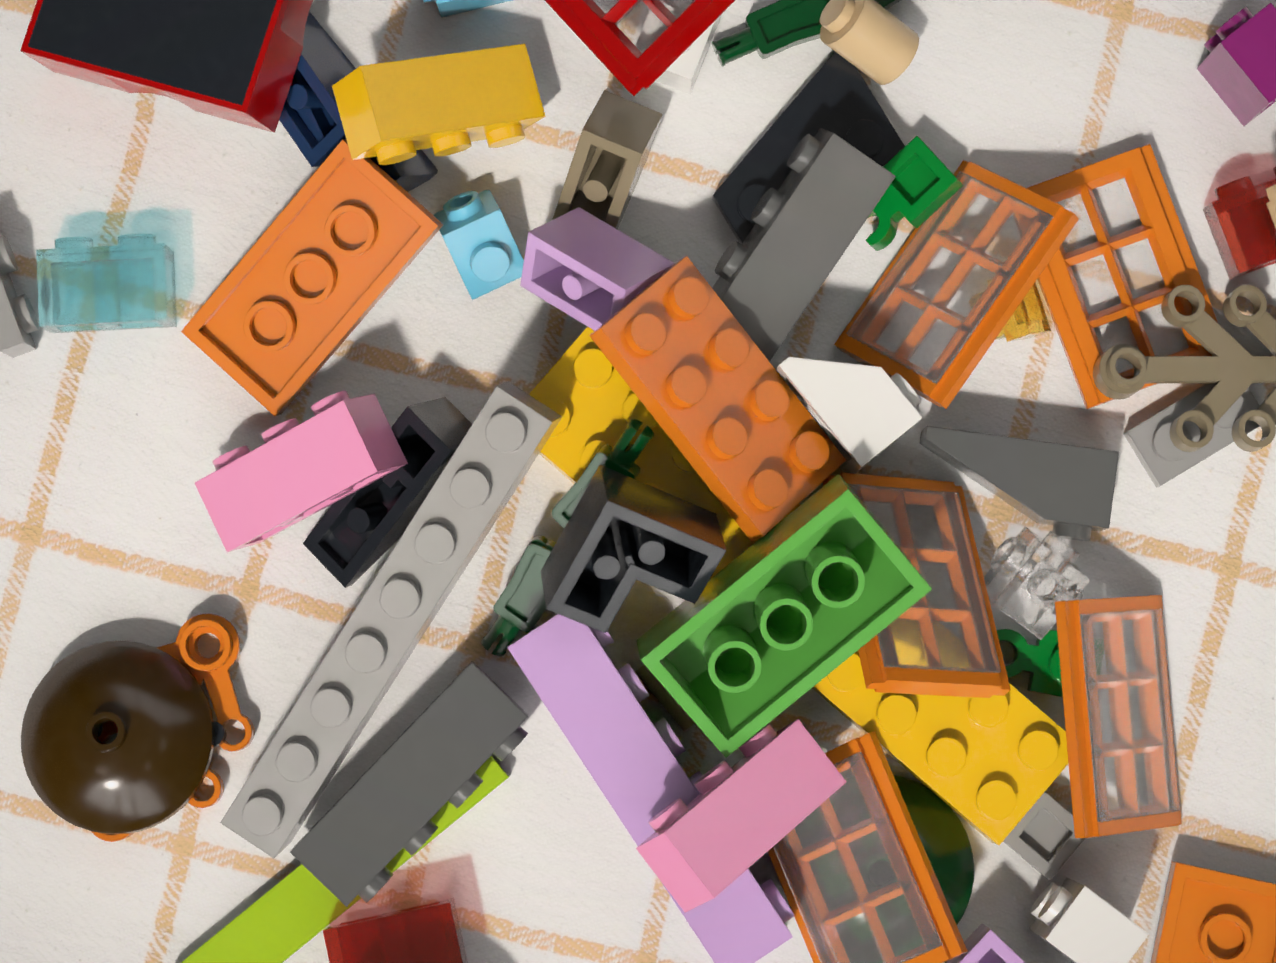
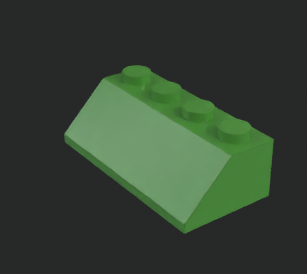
M838 474L774 526L765 536L761 537L711 578L696 604L685 600L637 639L636 642L640 660L722 755L727 758L929 593L932 588L881 523L840 474Z

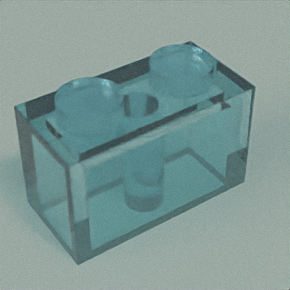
M156 235L118 236L117 246L93 247L92 238L65 237L54 240L55 249L36 250L39 326L50 333L177 327L174 252L165 243H157Z

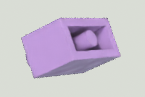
M578 207L528 232L520 286L595 331L675 263Z

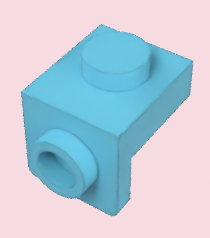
M484 190L480 193L467 191L458 194L444 204L443 210L434 214L444 224L439 231L472 300L522 277L524 260L490 190Z

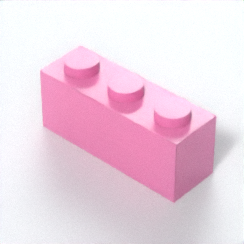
M346 390L332 394L311 406L315 416L301 424L298 423L296 418L284 421L261 434L265 442L262 446L251 452L247 445L242 446L212 461L216 471L195 482V485L227 552L259 544L408 464L375 394L351 399Z
M799 719L778 731H775L770 723H768L739 747L744 757L733 767H730L727 761L724 760L694 783L700 794L688 805L679 798L648 822L655 832L636 849L684 912L714 899L846 783V780Z

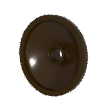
M107 641L93 644L61 660L43 677L33 692L24 714L21 730V752L26 774L41 800L65 821L77 827L102 834L117 835L140 832L152 828L175 815L190 801L201 786L209 769L214 750L213 715L209 701L197 679L183 664L169 654L155 647L133 641ZM114 721L118 728L117 737L109 744H102L98 739L100 726L105 722Z

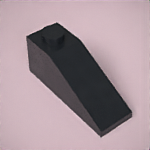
M446 397L407 406L391 429L408 464L333 503L303 542V545L345 588L352 586L401 538L472 426V423Z

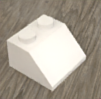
M788 357L776 369L846 459L839 466L844 473L856 474L922 419V416L915 409L921 401L914 389L900 374L895 373L892 377H889L882 367Z

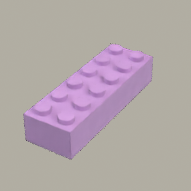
M557 614L507 648L637 846H639L655 832L648 823L654 816L679 798L688 805L700 794L694 783L703 775L698 771L691 777L687 776L676 759L677 756L686 751L664 717L653 724L640 704L641 701L650 696L629 663L617 670L604 650V648L614 643L608 631L604 633ZM749 868L714 899L687 912L683 911L667 890L714 963H755L793 937L785 922L795 916L773 881L769 879L762 885H759Z

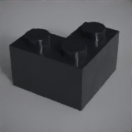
M600 465L540 571L546 609L606 633L636 580L696 604L726 552L717 514Z

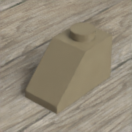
M604 90L582 129L552 220L580 207L618 230L648 158L663 114Z

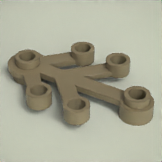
M1180 285L1164 297L1161 305L1162 314L1171 325L1184 328L1212 356H1144L1138 348L1132 345L1118 344L1109 348L1096 360L1093 367V380L1096 387L1105 396L1120 400L1134 395L1148 383H1217L1193 410L1186 411L1177 417L1170 426V439L1179 450L1195 452L1204 447L1213 437V426L1252 383H1276V319L1266 311L1267 301L1263 292L1253 285L1239 286L1227 295L1223 303V312L1231 324L1238 327H1247L1274 356H1252L1204 311L1205 300L1197 288L1191 285ZM1175 297H1184L1191 303L1192 314L1190 316L1182 315L1176 310L1174 306ZM1237 297H1246L1250 300L1254 309L1251 316L1244 315L1238 310L1236 306ZM1117 359H1126L1133 365V378L1127 379L1119 375L1116 370ZM1276 387L1257 410L1246 412L1233 423L1232 438L1240 449L1255 452L1270 444L1276 434ZM1184 421L1194 422L1199 427L1201 433L1199 441L1194 442L1185 437L1182 429ZM1247 421H1254L1261 427L1262 438L1260 441H1254L1247 436L1245 432Z

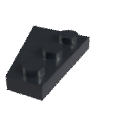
M833 53L713 194V201L740 244L743 243L755 225V222L751 220L755 206L770 188L773 187L778 191L792 170L787 166L788 159L797 144L807 134L814 137L820 128L833 132L882 167L905 147L858 69L838 53Z

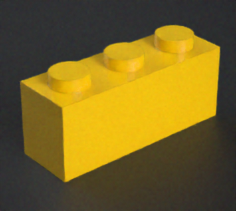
M526 44L362 65L332 85L352 160L377 156L379 165L395 164L408 160L417 155L416 150L433 148L435 156H447L470 148L473 141L486 139L489 148L511 145L525 138L524 129L546 117Z

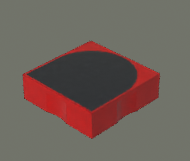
M37 0L20 51L55 73L128 93H151L166 96L187 105L194 111L275 133L303 50L305 25L313 0Z

